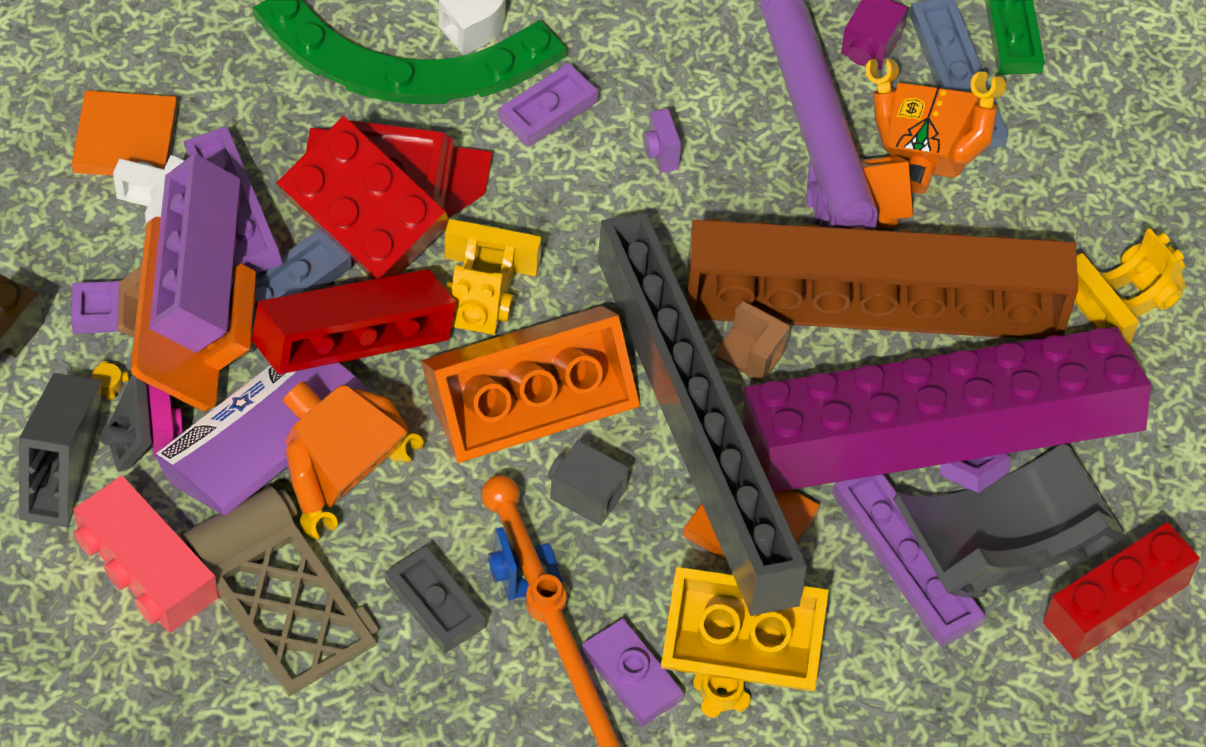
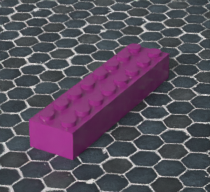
M1118 327L1098 328L1092 331L1069 335L1049 336L1038 340L1005 343L999 346L976 350L956 351L951 354L912 358L901 362L863 366L858 369L827 374L818 373L808 377L769 381L764 384L744 387V429L773 492H780L1145 431L1147 429L1151 383Z

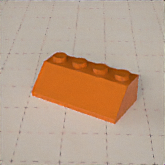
M603 306L421 360L431 402L457 463L640 407L619 315Z

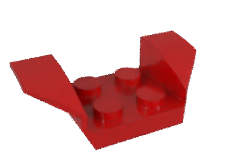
M350 120L358 130L446 211L448 218L486 194L492 158L491 151L456 147L454 138L449 137L444 132ZM310 127L306 152L328 130Z

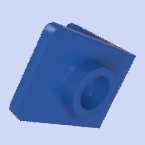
M495 528L494 552L488 553V562L495 583L502 581L508 601L525 597L529 584L518 574L520 563L515 552H511L504 528ZM549 544L534 546L539 560L547 567V574L557 577L563 584L551 546Z

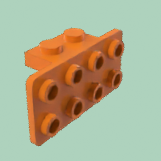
M154 217L146 224L131 372L137 379L195 408L208 411L216 405L219 370L235 359L242 357L250 350L253 335L251 332L252 315L256 302V295L254 293L256 271L241 263L232 269L234 282L230 291L229 327L222 338L213 341L199 352L195 353L150 330V315L161 221L160 217Z

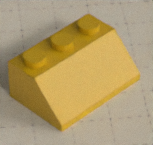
M676 567L661 669L815 692L829 590L803 586L800 606L750 616L733 575Z

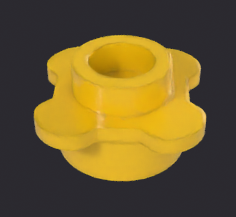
M695 675L693 686L701 693L703 700L701 711L707 717L716 718L721 712L733 709L743 712L749 707L751 698L743 690L744 681ZM719 688H724L727 691V693L721 695L717 692V690Z

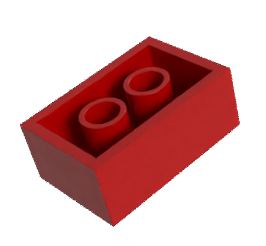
M344 115L277 182L283 196L351 257V260L372 280L400 275L447 227L449 221L446 211Z

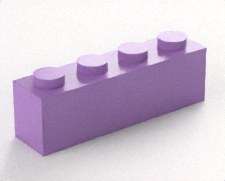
M194 153L165 175L149 329L197 353L213 341L222 338L230 324L228 313L230 291L234 282L232 267L234 251L237 246L235 233L237 214L240 209V201L238 200L240 178Z

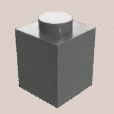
M577 440L568 454L560 453L550 467L548 479L551 480L550 499L591 522L602 526L626 492L629 467Z

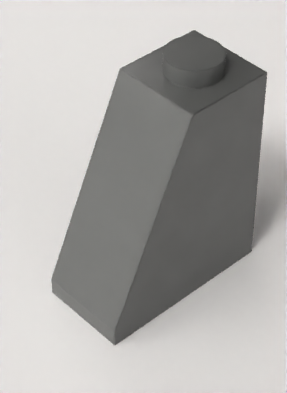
M53 373L19 437V520L69 527L73 508L75 507L101 419L102 380Z

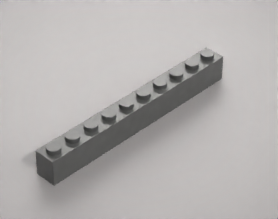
M647 213L601 220L598 251L599 266L750 616L800 606L807 565Z

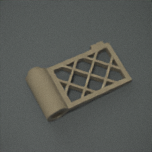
M267 486L252 494L225 516L219 513L181 535V539L215 575L218 595L288 697L376 646L373 636L379 633V629L363 606L356 610L352 608L295 526L292 518L297 516V510L289 495L283 489L277 492L272 486ZM289 543L294 546L301 557L298 572L269 566L272 553ZM264 558L263 564L255 563ZM306 565L313 575L304 573ZM240 571L260 575L254 597L232 592L225 580ZM266 577L295 582L290 604L261 598ZM301 584L323 588L328 596L325 611L296 605ZM333 604L340 614L331 613ZM243 606L251 607L250 615L247 614ZM258 609L287 615L282 636L262 633L257 629L254 623ZM293 616L322 622L317 644L288 638ZM329 623L350 627L359 639V641L345 649L323 645ZM269 645L279 647L277 656L274 654ZM285 649L314 654L311 669L291 679L282 665ZM321 655L330 657L319 663Z

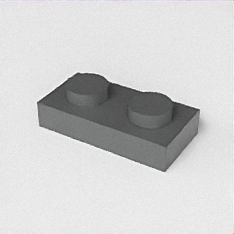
M427 546L385 571V582L444 654L486 628V617Z

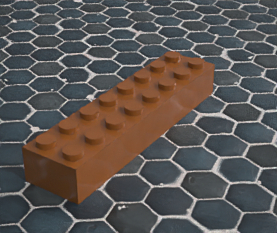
M720 219L692 220L686 269L685 299L695 320L734 322L736 307L741 301H745L788 325L1038 340L1049 336H1062L1065 334L1078 293L1076 242H1064L1050 238L1030 240L1013 239L1007 236H963L959 233L928 234L916 233L910 230L897 232L877 231L861 227L850 229L826 228L812 224L792 226L775 225L769 222H725Z

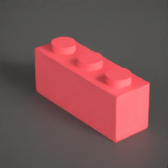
M123 475L73 508L77 526L73 534L77 543L87 555L92 556L97 553L106 563L104 570L107 576L119 590H123L126 587L131 590L137 597L135 599L136 607L150 624L153 625L159 621L170 634L218 599L215 575Z

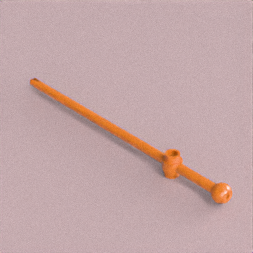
M504 475L492 477L484 483L481 490V499L489 511L499 515L529 584L525 600L526 610L535 620L546 624L598 746L621 747L563 615L567 598L566 589L557 577L545 573L516 507L520 498L519 487L510 477Z

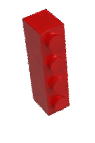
M429 269L258 301L252 341L276 373L280 375L449 341L457 302Z

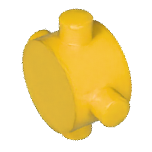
M108 361L100 362L92 372V379L102 380L101 395L106 396L107 400L115 399L116 393L122 388L123 382L129 381L127 372L121 373L118 366Z

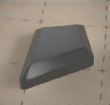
M133 374L109 424L101 432V441L104 445L110 446L116 469L119 472L130 469L153 442L148 385L137 379Z

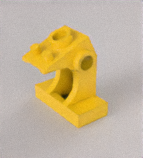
M449 219L445 231V259L464 262L463 266L455 265L453 282H447L445 287L457 302L452 327L495 335L500 321L509 322L514 295L508 294L513 272L537 277L541 262V236Z
M1151 228L1147 229L1142 244L1132 246L1123 254L1120 259L1123 265L1107 273H1101L1096 270L1083 253L1077 255L1078 293L1074 303L1095 329L1118 327L1128 346L1131 345L1139 322L1137 317L1156 307L1160 310L1172 307L1182 297V290L1186 288L1181 272L1186 268L1182 261L1185 258L1179 249L1174 250L1170 245L1165 246L1170 242V239L1164 232L1157 236ZM1132 282L1141 294L1130 300L1121 299L1114 290Z

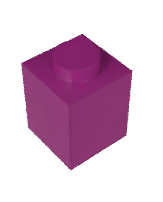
M861 0L845 27L841 54L848 56L851 61L860 66H866L869 60L876 59L878 69L882 70L886 60L903 34L908 7L891 0Z

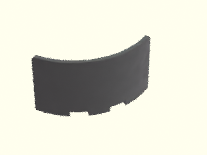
M1065 444L1057 446L1035 461L1003 476L980 493L968 489L946 495L925 497L911 496L899 492L893 497L894 502L947 593L960 597H984L988 592L986 588L1003 584L1008 592L1016 591L1043 579L1040 573L1041 570L1064 561L1067 562L1070 569L1074 568L1126 537L1074 452Z

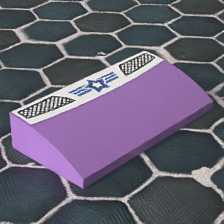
M340 363L280 375L269 365L154 455L169 483L225 516L288 466L285 454L287 448L285 440L291 428L299 419L282 400L298 383L305 381L322 400L342 384L352 390L371 391Z

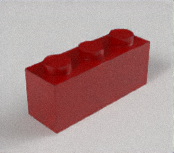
M1166 522L1054 594L1043 624L1076 660L1187 587L1200 557Z

